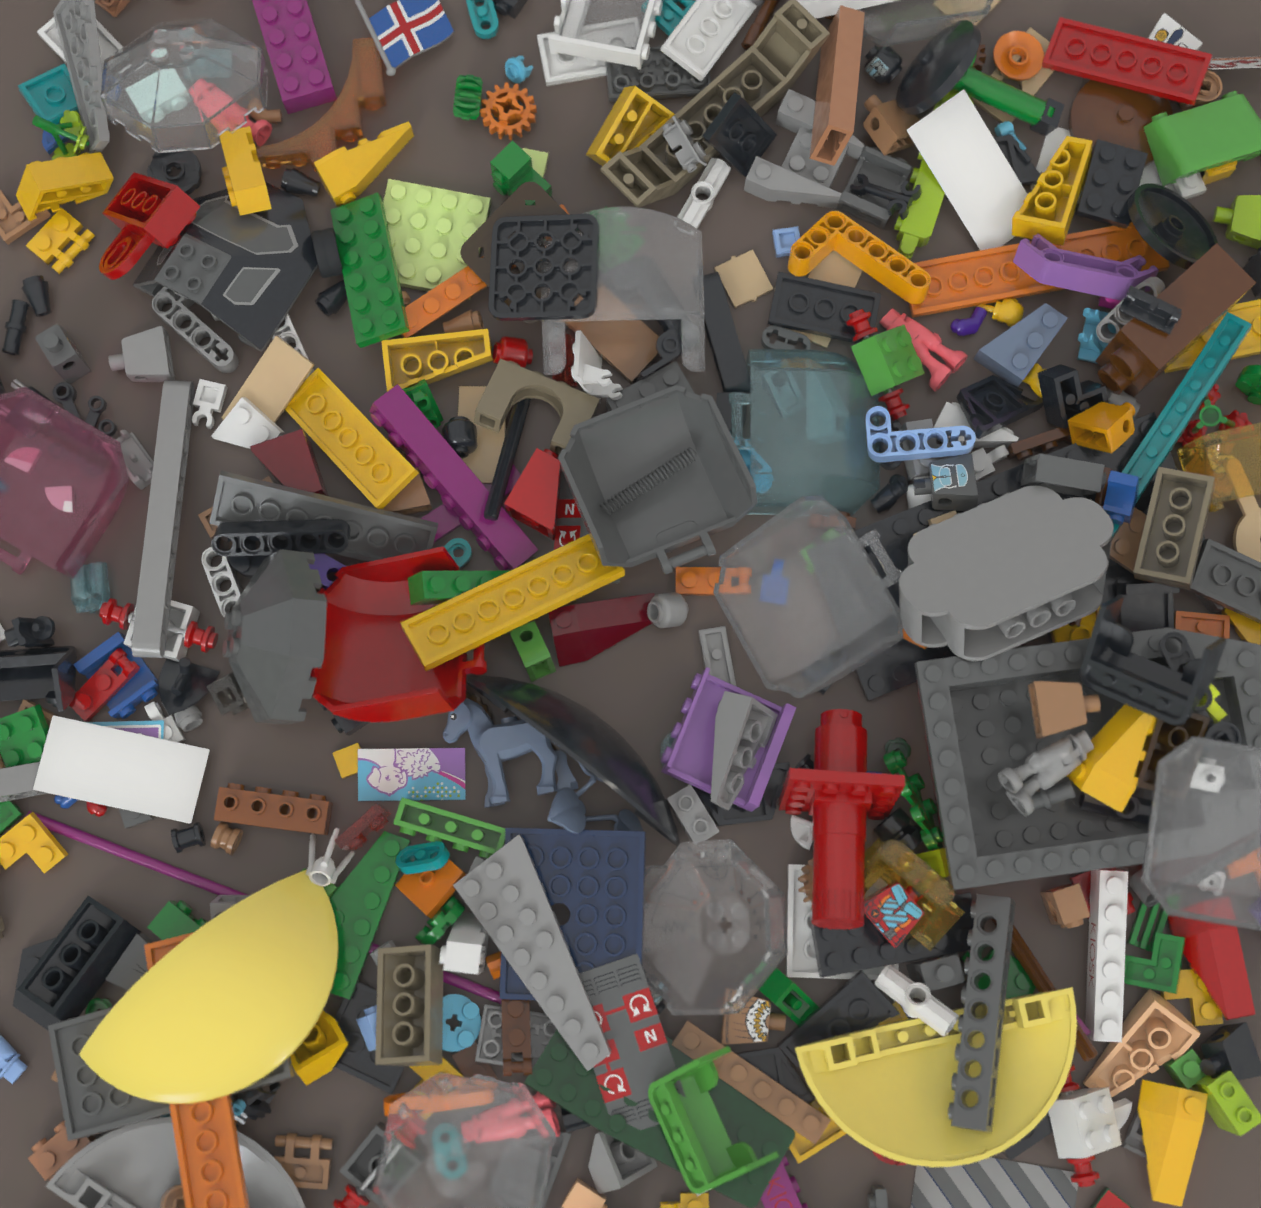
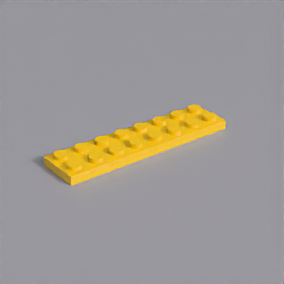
M587 534L401 622V626L425 671H428L625 576V570L623 567L603 566L590 535Z

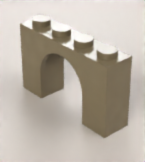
M500 359L475 410L474 423L499 433L509 410L514 404L526 398L544 400L555 408L560 418V423L551 440L549 449L559 456L571 438L570 433L574 425L595 417L600 399L587 394L585 391L572 388L565 382L555 381L545 377L540 372L520 367V365L513 361Z

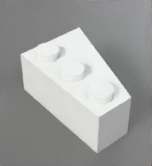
M463 912L454 922L447 945L441 947L439 963L444 964L443 970L470 974L484 972L489 934L473 913Z

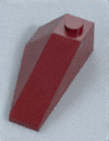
M649 593L574 604L549 612L559 667L587 662L597 654L653 624L647 615V607L655 594Z

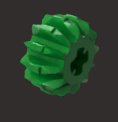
M469 74L458 76L453 106L455 117L462 118V120H476L479 117L483 81L480 77Z

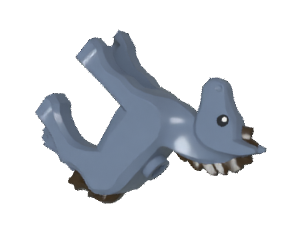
M466 691V699L454 711H449L447 725L443 732L444 740L447 743H455L463 733L468 731L474 749L485 765L488 791L485 796L484 808L505 805L506 802L511 801L502 762L518 758L532 751L538 756L542 765L541 780L536 786L538 796L557 792L564 787L572 790L579 789L577 781L567 764L566 754L561 751L560 747L523 719L517 720V716L501 719V724L494 725L487 704H483L479 696L476 697L475 694L470 695L468 691ZM555 771H556V773H557V775H558V783H557V786H556V780H555Z

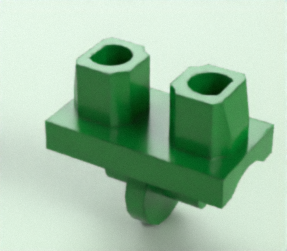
M423 379L418 384L403 389L435 428L441 425L440 422L444 419L426 380Z

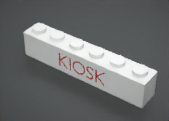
M1117 868L1091 870L1085 1025L1091 1031L1087 1037L1093 1041L1122 1042L1128 871Z

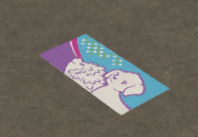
M465 748L358 749V801H401L402 797L409 800H465Z

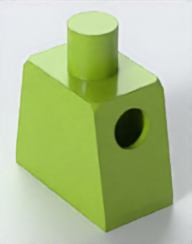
M1239 195L1233 200L1230 208L1216 207L1213 222L1227 224L1225 234L1227 239L1255 249L1261 247V195Z

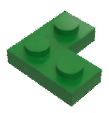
M1156 932L1151 960L1125 955L1124 984L1177 994L1186 938Z

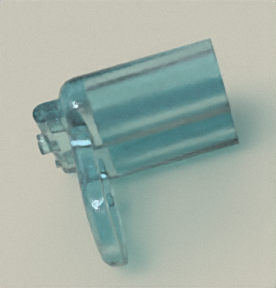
M95 562L88 565L69 567L71 600L73 605L76 606V613L88 611L95 613L96 610H100L102 604L110 599L107 563Z

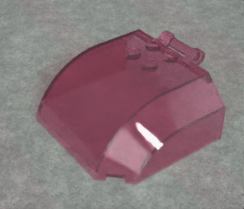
M27 387L17 388L14 392L0 394V539L21 550L22 553L17 558L0 548V560L11 566L12 571L21 575L33 557L51 569L74 579L110 525L125 495L129 478L121 444ZM64 501L72 502L73 512L63 511Z

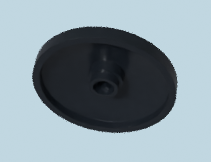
M961 20L938 33L919 52L905 72L896 94L897 105L907 114L916 115L939 102L958 83L971 65L980 45V30L969 20Z
M1147 183L1139 186L1129 197L1128 212L1135 228L1158 254L1174 265L1187 270L1216 243L1218 244L1216 235L1204 216L1189 201L1173 190L1158 184Z

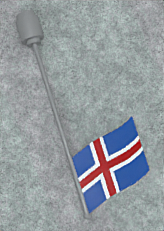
M354 0L387 67L386 73L389 76L395 75L396 69L412 57L440 45L454 33L439 0H399L389 4L370 18H368L361 1Z

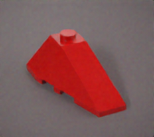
M1225 898L1200 903L1168 915L1167 921L1171 934L1186 938L1183 954L1191 964L1190 967L1193 972L1198 974L1207 987L1208 994L1225 1019L1231 1020L1255 1015L1237 924L1229 899Z

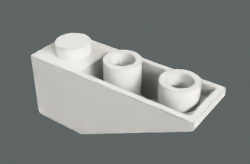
M946 402L933 428L951 426L970 427L960 404L955 402ZM1003 427L980 439L975 438L973 448H998L1002 445H1005L1007 448L1010 444L1017 442L1019 437L1015 436L1014 432L1009 428ZM947 436V443H950V436ZM959 436L958 441H963L965 446L967 441L964 440V436Z

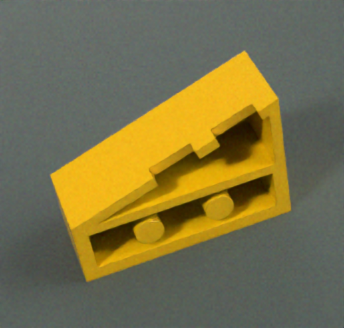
M250 126L219 132L227 165L222 167L232 207H238L240 216L272 209Z
M101 152L92 154L82 153L79 156L68 158L58 157L44 162L34 161L26 165L16 197L28 221L37 219L35 214L51 209L54 213L61 210L59 205L74 200L76 204L107 194L114 177Z

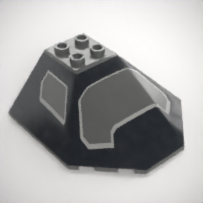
M267 182L265 183L272 209L240 216L238 207H232L227 189L194 198L193 200L201 206L196 212L197 215L194 221L186 225L181 231L180 238L176 244L168 249L161 246L157 247L133 283L135 288L153 297L164 286L200 304L237 332L241 342L261 352L264 351L318 267L303 200Z

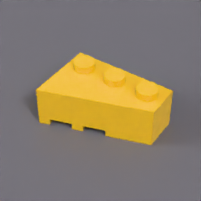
M624 87L588 149L586 156L604 166L619 151L623 153L639 147L675 114L638 87Z

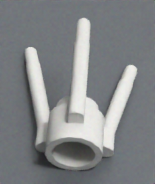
M339 828L334 829L325 855L316 861L315 834L310 835L309 861L306 875L309 876L312 883L318 886H328L330 883L335 884L338 875L355 855L354 851H350L335 869L331 855L340 831Z

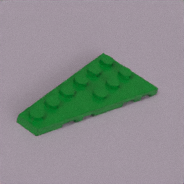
M384 831L331 896L330 902L335 914L338 930V960L330 993L348 1000L352 999L400 873V869L396 865V857L401 850L410 846V840Z

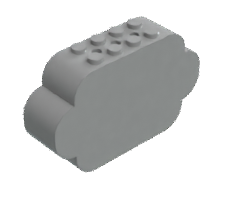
M1027 486L1014 492L1006 493L990 502L982 503L964 513L956 514L945 521L930 525L928 528L916 533L908 545V567L902 572L899 579V617L901 626L907 635L921 646L937 648L948 645L950 650L960 658L970 661H981L1092 614L1099 608L1103 599L1105 575L1109 565L1113 534L1111 518L1099 504L1092 500L1080 497L1063 500L1055 491L1049 488Z

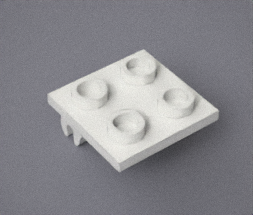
M576 331L575 343L572 345L574 365L571 367L573 379L589 395L599 399L610 397L612 400H619L623 395L621 392H615L623 390L622 386L612 383L610 378L604 379L605 377L612 376V373L609 370L602 369L601 356L582 331Z

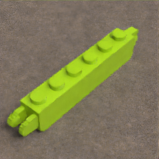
M950 90L934 105L933 111L958 94L959 91ZM920 152L917 159L922 160L920 167H914L909 182L914 184L912 190L915 189L917 184L920 185L922 194L920 198L913 201L912 205L908 207L909 214L907 218L902 220L900 214L898 215L894 227L895 230H898L896 240L901 241L898 252L911 260L916 247L921 248L928 244L945 192Z

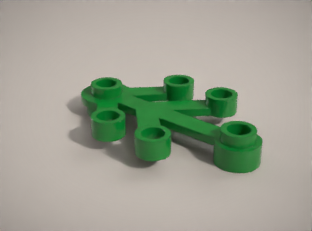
M893 750L884 754V762L890 773L905 775V787L901 795L912 805L910 813L914 821L923 829L920 831L925 846L930 851L942 849V842H944L943 833L938 826L935 827L932 816L938 810L932 798L922 800L920 790L925 788L922 776L916 773L908 778L904 769L907 766V760L901 750L897 752Z

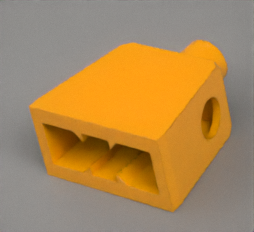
M1101 402L1070 418L1067 421L1072 444L1076 443L1079 446L1112 454L1134 434L1133 416L1136 413L1134 406L1129 402H1125L1120 406Z

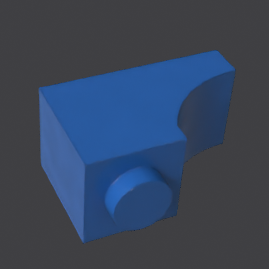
M1111 470L1103 509L1109 515L1113 524L1122 525L1123 522H1131L1139 494L1138 476Z

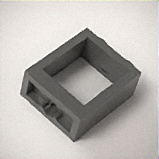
M1039 453L1024 460L1020 486H1043L1058 493L1085 497L1099 493L1104 488L1106 473L1103 472V464Z

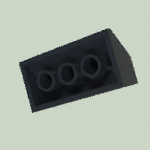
M87 896L17 990L62 1022L79 1017L106 981L105 979L135 935L140 934L141 931L101 903Z

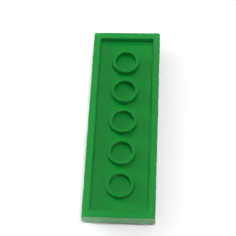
M377 192L331 209L330 212L342 264V273L356 344L363 348L409 332L382 197Z

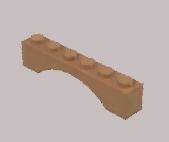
M689 1021L685 1023L672 1043L674 1047L693 1060L725 1048L724 1045ZM732 1051L713 1061L720 1079L812 1143H817L831 1119Z

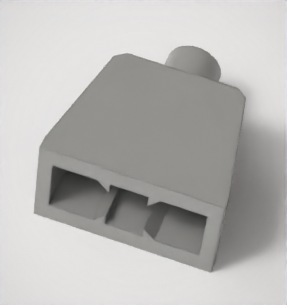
M163 326L123 338L121 340L123 353L109 355L111 370L125 369L127 377L133 382L175 380L169 334Z

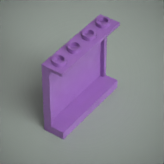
M706 667L701 674L696 673L690 688L694 689L691 698L687 697L682 705L680 712L684 716L681 723L676 722L670 737L674 738L671 748L666 747L660 762L664 763L661 772L711 794L715 718L718 704L722 700L724 691L753 697L778 714L767 745L765 748L760 747L754 756L757 762L753 768L748 767L746 770L744 785L733 804L752 812L760 805L797 707L788 703L783 707L778 706L709 675L710 668Z

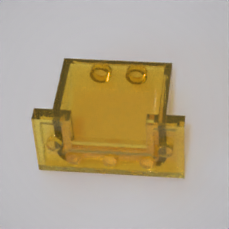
M877 839L865 851L864 894L880 878L887 884L897 881L904 889L911 885L920 892L923 897L916 903L923 910L924 914L909 933L931 951L965 913L952 902L954 897L953 887L908 847L897 840H888L883 843L880 839Z

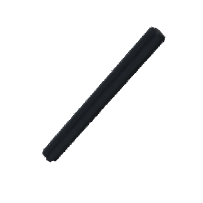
M531 398L518 401L513 406L484 509V518L487 520L496 521L499 517Z

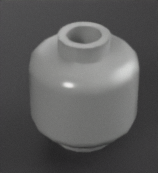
M677 592L656 594L647 607V615L650 621L661 629L681 626L685 622L689 611L687 602Z

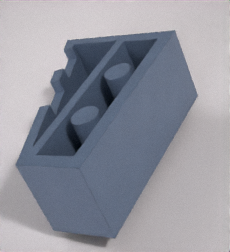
M1045 303L979 349L973 359L1007 383L1018 387L1068 318Z

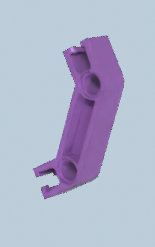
M1040 234L1033 236L1031 244L1027 238L1020 240L1013 263L1039 283L1116 300H1123L1131 285L1136 287L1147 278L1156 277L1159 271L1154 265L1150 269L1140 271L1142 266L1146 264V260L1140 255L1123 262L1058 249ZM1145 286V292H1149L1151 287Z

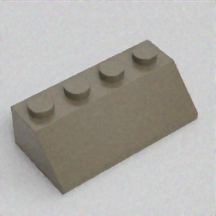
M431 944L378 948L376 1065H442L443 964L439 963L440 948Z

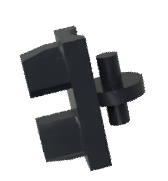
M40 616L36 619L17 617L11 620L13 628L4 631L9 647L19 645L31 648L55 645L54 640L51 638L55 633V623L47 616Z

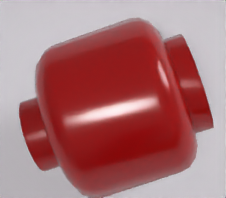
M504 336L499 342H495L493 363L498 364L499 360L503 359L505 361H513L523 368H526L527 364L531 365L533 349L528 348V343L524 338Z

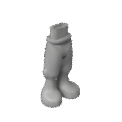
M1084 730L1075 736L1069 734L1065 738L1029 755L1024 765L1014 769L1004 768L998 773L999 781L1008 790L1006 794L1013 805L1023 815L1028 816L1034 811L1032 795L1039 789L1051 788L1055 783L1071 773L1082 763L1081 761L1087 759L1086 754L1093 750L1094 746ZM1034 774L1031 779L1024 783L1022 782L1025 778Z

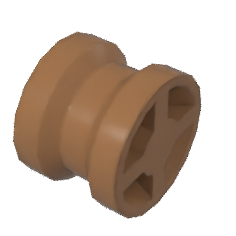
M221 822L213 834L210 846L214 849L222 848L226 854L233 855L239 846L243 830L229 828L228 824Z

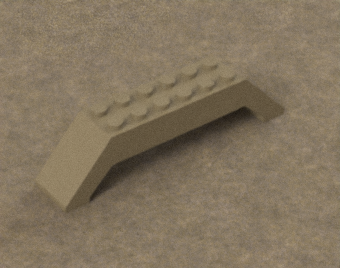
M789 0L775 12L774 17L755 43L674 115L681 121L685 119L691 127L693 133L690 136L694 143L698 141L706 153L703 158L707 165L711 158L715 159L719 153L702 135L735 92L740 95L762 117L786 95L788 89H791L829 37L830 32L797 0ZM671 118L664 125L668 123H672L673 125L675 122ZM663 126L639 147L623 153L619 151L600 168V171L637 208L675 195L706 167L699 162L696 164L698 168L692 173L683 170L675 156V153L681 150L682 146L680 145L675 150L671 149L663 136Z

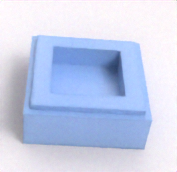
M798 226L772 231L776 258L790 255L792 245L800 238Z

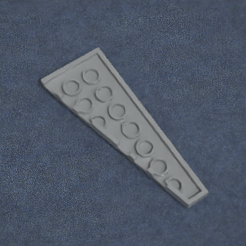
M519 834L453 886L583 1066L589 1071L612 1052L600 1022L596 1018L588 993H586L580 979L579 971L573 962L569 952L570 949L556 915L550 906L544 886L534 867L533 859L527 850L525 840Z

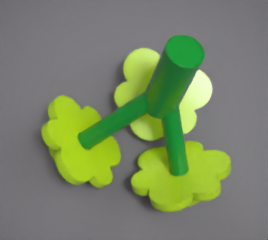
M65 110L63 113L64 117L60 119V124H54L38 115L33 118L32 125L51 133L59 146L54 150L55 155L52 156V160L58 157L68 158L77 156L81 150H85L89 145L90 136L86 135L87 127L82 125L77 111ZM59 135L76 141V144L68 143L64 145Z

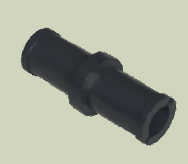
M12 300L9 322H6L4 327L7 331L2 352L19 356L22 336L27 330L25 321L28 307L30 306L29 303L21 300Z

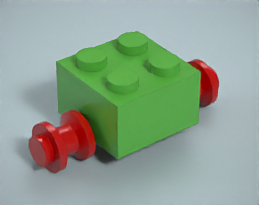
M860 309L849 314L850 320L846 321V325L853 326L856 332L852 338L853 341L862 339L861 342L851 346V349L871 396L881 392L887 393L877 399L879 402H885L887 411L893 421L907 415L905 409L910 408V405L902 403L900 395L904 392L903 389L895 390L894 387L925 374L922 362L916 354L911 336L906 330L905 325L870 336L878 332L877 327H871L868 319L872 315L871 312L865 313L864 309Z

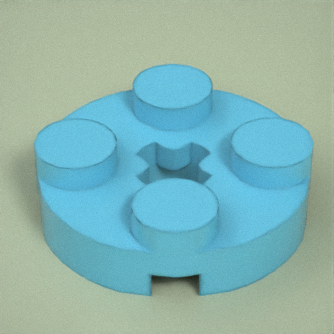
M449 994L443 996L442 1051L455 1052L470 1047L478 1037L481 1028V1016L478 1006L463 995ZM452 1015H455L456 1020L459 1021V1027H455L454 1031H451L450 1025L446 1024V1019H451Z

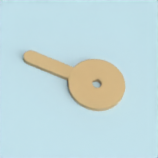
M1229 459L1223 464V471L1243 513L1233 534L1234 550L1261 562V507L1257 504L1240 463L1235 459Z

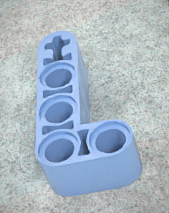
M875 406L868 410L866 414L867 452L869 457L875 462L959 456L970 453L975 444V433L968 426L892 432L890 414L887 409L882 406ZM874 416H881L884 418L885 423L878 427L872 425L870 420ZM947 436H950L951 445L949 448L947 447ZM959 436H964V440L967 441L965 446H962L961 442L958 441ZM930 438H938L941 440L942 446L937 449L931 448L927 441ZM904 440H910L914 443L915 447L910 451H905L900 447V443ZM882 442L887 446V450L883 453H877L872 447L875 443Z

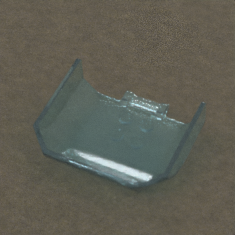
M749 349L746 364L750 365V394L742 392L729 393V403L732 404V437L738 449H750V474L756 485L757 504L747 514L810 515V512L829 515L834 514L835 511H843L854 515L880 489V462L873 461L868 455L865 427L868 410L879 406L877 399L879 398V393L871 396L859 366L852 359L844 355L819 350ZM742 404L750 405V439L743 438ZM874 416L870 420L872 425L879 427V416ZM879 442L875 443L872 447L877 453H879Z

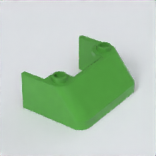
M729 1046L695 1059L653 1082L648 1089L650 1103L686 1185L695 1194H702L779 1157L776 1151L757 1160L754 1151L747 1143L738 1142L732 1145L708 1092L718 1083V1072L713 1061L731 1052ZM679 1079L686 1097L677 1093L674 1086Z

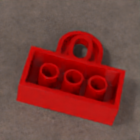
M134 172L102 212L121 229V232L103 254L99 264L100 272L110 280L118 279L134 267L152 243L166 249L173 246L179 240L180 233L185 226L194 221L197 215L196 212L201 206L177 185Z

